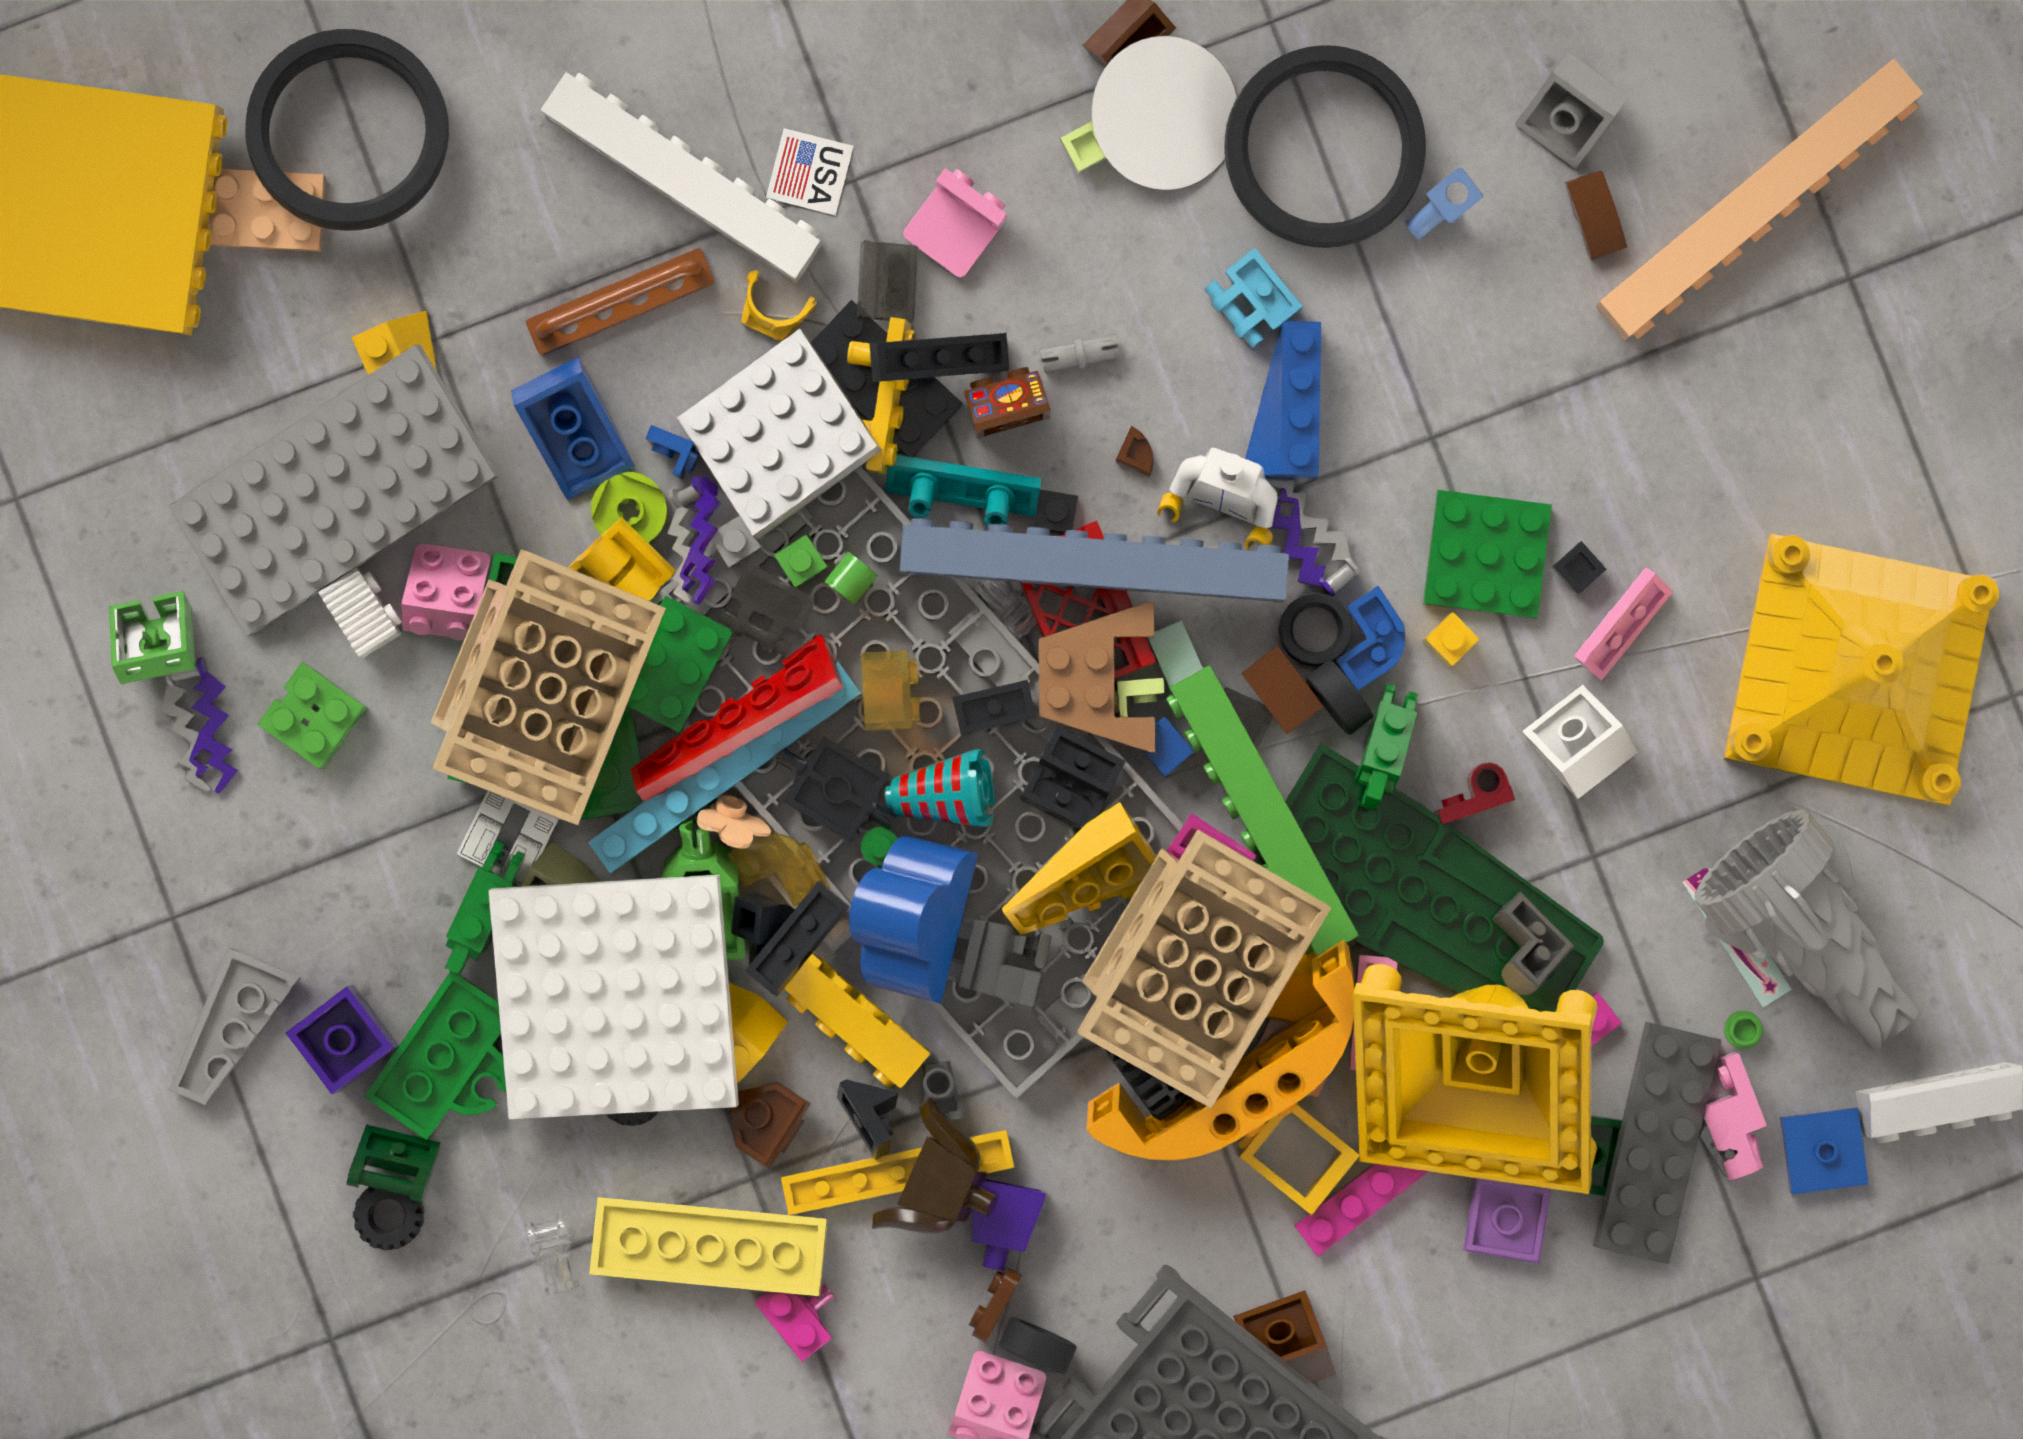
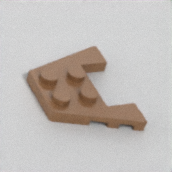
M1146 602L1039 639V717L1146 752H1155V717L1116 718L1114 716V638L1154 637V602Z

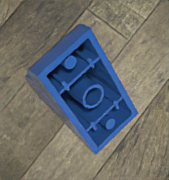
M902 836L889 849L882 869L873 868L863 876L851 902L849 927L853 940L863 945L860 967L866 984L941 1004L979 853L911 836Z

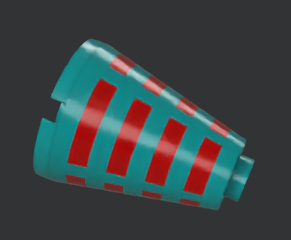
M983 749L971 750L892 778L891 786H886L885 789L888 809H893L895 815L900 817L980 827L991 826L994 813L987 814V806L995 805L994 783L989 760L980 759L986 752Z

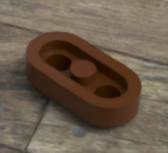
M1007 1268L1004 1274L997 1271L987 1289L989 1293L993 1294L986 1308L979 1304L968 1324L975 1328L972 1333L973 1337L984 1343L987 1341L1022 1276L1021 1274L1010 1268Z

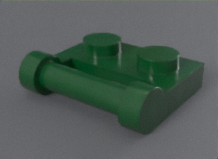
M366 1124L348 1173L347 1185L356 1188L364 1185L409 1196L410 1201L422 1204L439 1155L441 1142L425 1140L424 1138ZM368 1165L413 1176L416 1179L413 1182L364 1169Z

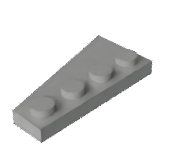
M228 948L169 1091L206 1105L301 977L235 949Z

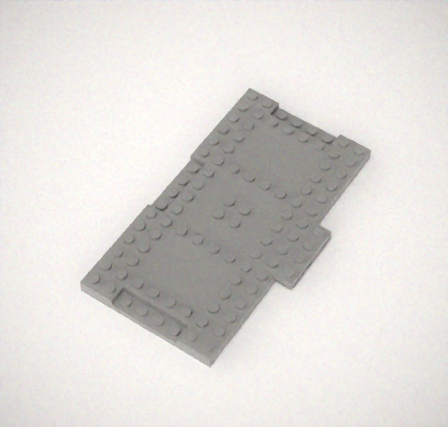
M861 466L757 541L762 548L732 568H728L720 553L712 544L704 552V555L716 561L707 572L716 581L700 605L695 603L691 605L673 594L679 584L674 580L650 600V602L660 606L666 595L734 631L683 728L684 730L698 720H711L716 716L722 703L731 697L734 701L742 698L754 689L750 683L762 675L766 680L785 667L782 663L784 659L822 634L830 646L835 664L840 663L861 692V695L786 748L788 751L805 760L815 751L822 737H827L890 775L880 792L878 805L895 814L894 810L888 809L885 799L886 786H891L892 778L971 750L983 749L986 752L980 759L989 760L994 783L995 805L987 806V814L994 813L991 826L980 827L897 816L895 821H892L880 814L882 818L892 823L890 830L895 833L897 838L911 836L979 853L962 921L974 922L975 919L1013 926L1003 913L1002 908L1080 831L1020 800L1057 726L1125 760L1106 738L1039 717L1038 662L962 578L900 573L903 524L911 525V521ZM807 535L828 568L798 588H795L774 555ZM847 552L853 554L878 575L877 579L855 606L824 582ZM697 565L688 574V577L696 582L688 590L692 598H694L701 584V581L691 576ZM1028 680L1036 718L961 735L952 697ZM781 751L734 785L759 812L755 817L765 821L771 830V835L768 837L753 835L750 847L741 850L794 909H796L818 881L825 884L851 907L855 890L863 876L873 868L882 869V866L871 864L864 858L861 851L862 838L873 828L886 827L869 817L867 821L860 825L850 842L786 804L784 801L794 786L796 773L777 763L779 756L794 763V761L782 755ZM1126 761L1098 816L1116 804L1121 803L1157 856L1161 848L1167 851L1182 828L1183 823ZM1121 895L1100 902L1101 908L1089 912L1088 908L1085 907L1070 912L1064 921L1021 935L1025 937H1035L1042 933L1053 935L1045 969L1037 968L1027 957L1013 953L1008 957L1007 961L1008 965L1044 973L1036 1007L1026 1006L958 987L959 982L948 978L941 1004L928 1001L1015 1099L1084 1038L1077 1030L1097 997L1082 980L1132 897L1124 900ZM850 908L823 940L832 952H835L851 937L849 927ZM956 942L953 957L965 960L968 945Z

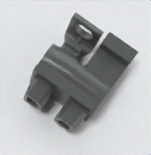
M975 919L974 922L962 921L957 942L967 944L968 949L965 960L956 957L952 958L948 979L959 982L958 987L1026 1006L1036 1007L1044 973L1008 965L1007 961L1008 957L1013 953L1025 956L1035 967L1045 969L1053 935L1042 933L1035 937H1025L1017 935L1013 926Z

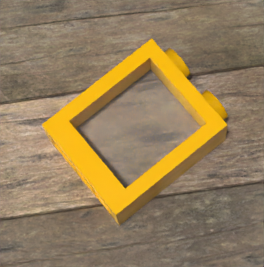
M1298 1105L1289 1114L1283 1117L1276 1115L1265 1122L1264 1128L1254 1136L1246 1137L1244 1135L1238 1143V1146L1242 1149L1238 1156L1311 1215L1360 1156Z

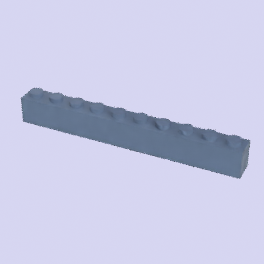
M913 518L911 525L903 524L899 569L902 574L1284 602L1286 600L1289 554L1280 553V546L1258 545L1257 551L1242 550L1241 543L1219 542V548L1203 547L1204 541L1194 539H1181L1180 545L1165 544V538L1155 536H1142V543L1127 542V535L1104 533V538L1101 540L1088 539V532L1065 530V537L1050 536V529L1027 527V533L1022 534L1011 533L1012 526L989 524L988 531L973 530V523L951 521L950 528L934 527L935 520Z

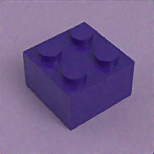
M354 985L346 986L286 1032V1035L331 1094L340 1092L399 1046Z

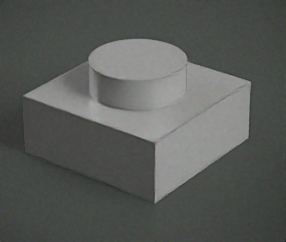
M740 515L720 527L711 540L729 569L762 548L756 538L752 536Z

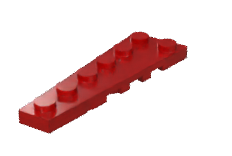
M818 635L784 659L782 663L785 667L767 680L762 675L750 683L754 689L742 698L734 701L731 697L722 703L716 716L711 720H698L684 730L681 735L673 738L632 767L630 771L634 786L641 799L645 802L655 795L664 793L674 784L688 776L697 774L702 768L722 757L730 755L737 748L755 738L762 737L772 728L788 719L797 717L802 711L821 700L830 698L835 692L841 690L843 685L830 646L823 635Z

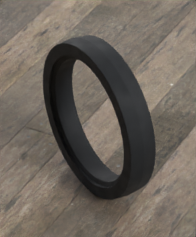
M335 29L315 33L298 40L280 52L267 65L258 78L249 99L245 123V138L249 158L257 177L269 194L284 209L305 222L319 227L341 231H357L391 222L407 213L425 197L439 176L445 160L449 140V120L445 101L436 81L425 65L411 51L394 40L377 33L357 29ZM335 58H361L379 63L391 69L414 91L425 116L426 131L424 144L411 172L392 190L374 199L362 202H331L303 191L289 180L280 169L270 146V119L281 92L294 77L305 69L322 61Z
M1319 45L1297 49L1280 56L1260 69L1247 82L1236 98L1227 121L1224 153L1233 189L1247 212L1260 225L1276 236L1292 243L1309 247L1331 248L1365 240L1386 228L1403 212L1414 196L1421 180L1426 157V137L1418 105L1408 87L1394 71L1381 61L1361 51L1348 47ZM1315 71H1333L1353 76L1368 84L1380 94L1389 105L1398 123L1402 142V157L1395 182L1388 194L1375 207L1353 219L1335 223H1317L1295 217L1271 201L1259 186L1252 171L1248 153V136L1252 118L1260 103L1274 88L1300 74Z

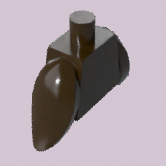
M931 1098L919 1109L923 1123L933 1137L926 1138L898 1201V1205L902 1207L886 1208L874 1213L872 1229L896 1228L918 1233L937 1234L949 1230L957 1221L965 1222L971 1209L988 1217L995 1208L997 1195L981 1188L987 1172L980 1167L982 1158L977 1146L965 1132L939 1110Z

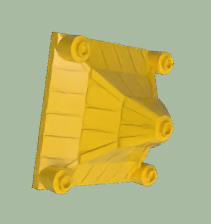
M1770 534L1723 759L1947 806L1951 805L1952 798L1958 793L1961 786V778L1957 768L1988 615L1999 598V589L1996 581L1986 575L1969 576L1804 541L1796 535L1780 536Z
M1384 964L1369 966L1364 972L1361 983H1356L1353 991L1360 1162L1589 1194L1592 1183V1166L1597 1150L1596 1142L1591 1137V1031L1598 1008L1596 1000L1584 991L1569 990L1560 996L1556 1012H1539L1538 1010L1528 1009L1523 998L1502 985L1481 986L1464 991L1451 998H1438L1436 996L1415 993L1405 994L1400 992L1402 979L1397 970Z

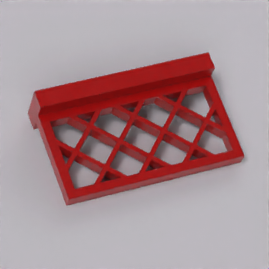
M1097 520L1076 529V531L1088 532V539L1103 540L1104 538ZM1020 583L1042 637L1055 634L1058 624L1069 629L1078 626L1061 619L1068 599L1088 607L1082 624L1089 621L1093 610L1108 616L1133 607L1125 590L1096 588L1092 600L1089 602L1071 594L1073 586H1068L1067 590L1064 591L1052 585L1034 584L1039 586L1035 595L1031 583ZM1043 589L1063 597L1056 616L1042 611L1038 601ZM1098 597L1100 598L1103 607L1096 605ZM1046 619L1053 621L1051 629L1049 628ZM1116 637L1118 643L1114 641V648L1122 651L1128 666L1114 670V680L1156 662L1146 637Z

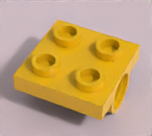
M622 517L568 566L569 569L647 601H650L660 587L675 573V569Z

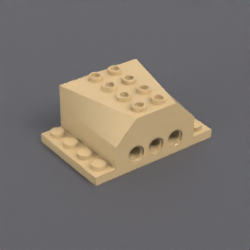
M521 549L507 585L488 580L431 720V724L447 731L432 768L578 825L666 608Z
M1197 830L1180 860L1161 848L1082 981L1097 999L1077 1032L1093 1043L1207 1107L1212 1108L1332 907L1204 832Z

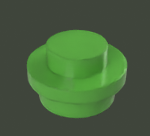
M1749 1011L1732 1013L1724 1024L1726 1040L1732 1046L1739 1049H1748L1755 1046L1763 1034V1026L1760 1019Z

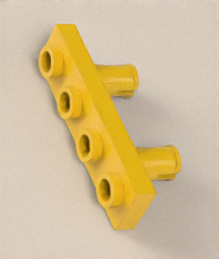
M890 317L886 342L915 340L916 333L915 330H911L912 324L906 319ZM851 341L848 348L847 362L871 367L869 343ZM909 379L881 381L874 418L871 421L862 420L882 449V451L867 461L866 469L872 473L887 475L888 466L894 467L897 444H893L895 428L900 429L903 420V406H899L901 391L907 390Z

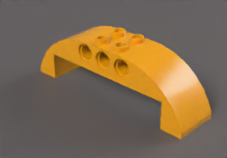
M1343 939L1311 960L1313 986L1326 1004L1242 1056L1212 1108L1192 1098L1162 1121L1154 1118L1152 1115L1145 1117L1119 1082L1088 1102L1086 1130L1091 1137L1108 1147L1128 1155L1151 1160H1180L1199 1157L1219 1150L1244 1135L1246 1137L1254 1136L1264 1128L1265 1122L1276 1115L1283 1117L1292 1112L1297 1107V1102L1315 1090L1332 1072L1343 1055L1352 1032L1354 1021L1353 991L1355 987L1350 949L1345 940Z

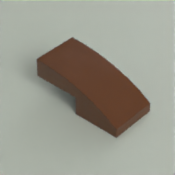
M1599 170L1565 182L1574 217L1579 222L1588 257L1595 259L1627 248L1618 213L1603 171Z

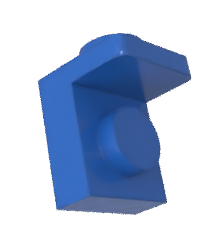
M651 425L645 438L653 443L651 450L671 459L675 452L680 454L672 474L673 476L683 479L685 472L692 474L699 457V453L694 451V442Z

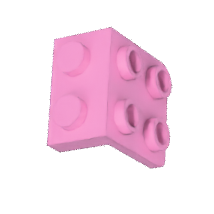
M945 168L936 179V188L904 229L903 235L909 243L957 278H963L1007 221V213L1002 210L1005 204L989 192L982 196L971 188L974 182L967 175L957 169L952 174Z
M429 544L417 545L401 603L403 631H410L417 635L450 637L453 640L464 641L485 590L491 564L490 556L483 552Z
M983 1351L975 1352L947 1435L953 1436L956 1439H1028L1045 1386L1046 1374L1040 1370Z

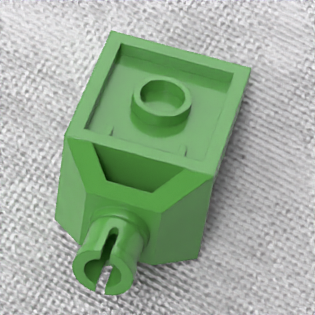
M693 819L687 820L679 826L682 845H679L664 860L662 878L720 875L727 960L745 959L747 952L745 939L731 934L735 897L740 896V855L719 842L711 843L710 831H705L699 826L695 835Z

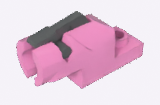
M1732 1052L1719 1057L1722 1067L1717 1068L1725 1090L1731 1088L1733 1094L1706 1104L1704 1113L1706 1125L1699 1134L1722 1175L1729 1180L1746 1176L1763 1168L1756 1135L1752 1136L1751 1132L1767 1126L1739 1053Z

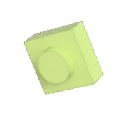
M1092 121L1060 138L1078 174L1107 159L1097 142Z

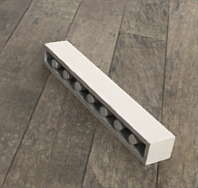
M567 72L563 75L541 108V112L546 118L795 283H798L822 247L821 240L816 238L819 232L802 220L798 224L793 223L784 217L787 213L786 209L771 199L763 203L753 196L756 190L741 179L736 178L734 183L721 175L724 169L707 157L701 162L689 154L692 148L681 139L673 136L671 140H668L658 133L661 128L659 125L644 115L636 119L626 111L629 106L619 98L609 94L606 99L594 90L597 85L584 75L578 73L575 78Z

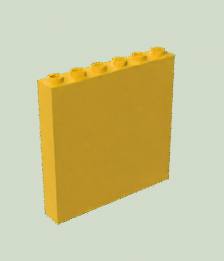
M0 74V308L192 336L193 328L198 327L201 315L200 305H196L198 290L204 288L206 280V269L202 267L204 252L209 251L211 245V230L207 229L209 214L215 212L217 204V193L213 191L214 178L220 175L222 169V154L218 153L220 138L226 136L228 118L224 115V109L216 104Z

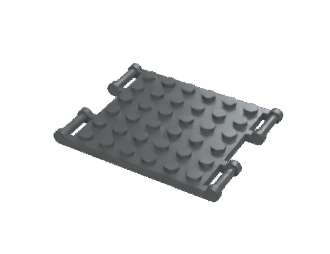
M1168 1265L1161 1267L1156 1273L1157 1280L1129 1313H1123L1116 1322L1119 1329L1135 1341L1137 1346L1096 1395L1091 1393L1080 1379L1071 1376L1063 1385L1064 1391L1037 1424L1033 1423L1028 1438L1051 1439L1048 1433L1076 1401L1084 1409L1059 1439H1386L1375 1434L1185 1282L1179 1273ZM1168 1290L1172 1291L1178 1297L1152 1328L1147 1331L1142 1327L1141 1322Z

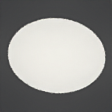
M1158 36L1133 43L1119 52L1103 70L1094 91L1092 123L1099 147L1110 164L1119 173L1142 186L1171 190L1197 183L1211 174L1225 159V132L1231 109L1237 98L1235 88L1222 64L1205 48L1194 42L1178 37Z

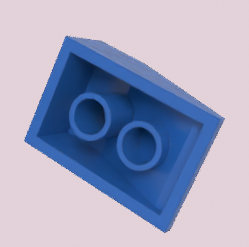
M579 356L511 390L513 405L567 501L603 483L607 479L635 467L595 384Z

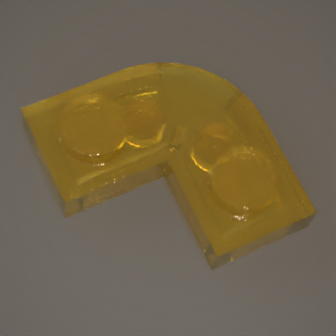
M778 831L771 832V835L766 837L760 836L752 840L748 848H735L727 853L732 864L739 871V878L744 888L777 873L793 906L799 905L818 881L825 884L829 889L831 888L810 847L805 842L801 844L794 838L778 834Z

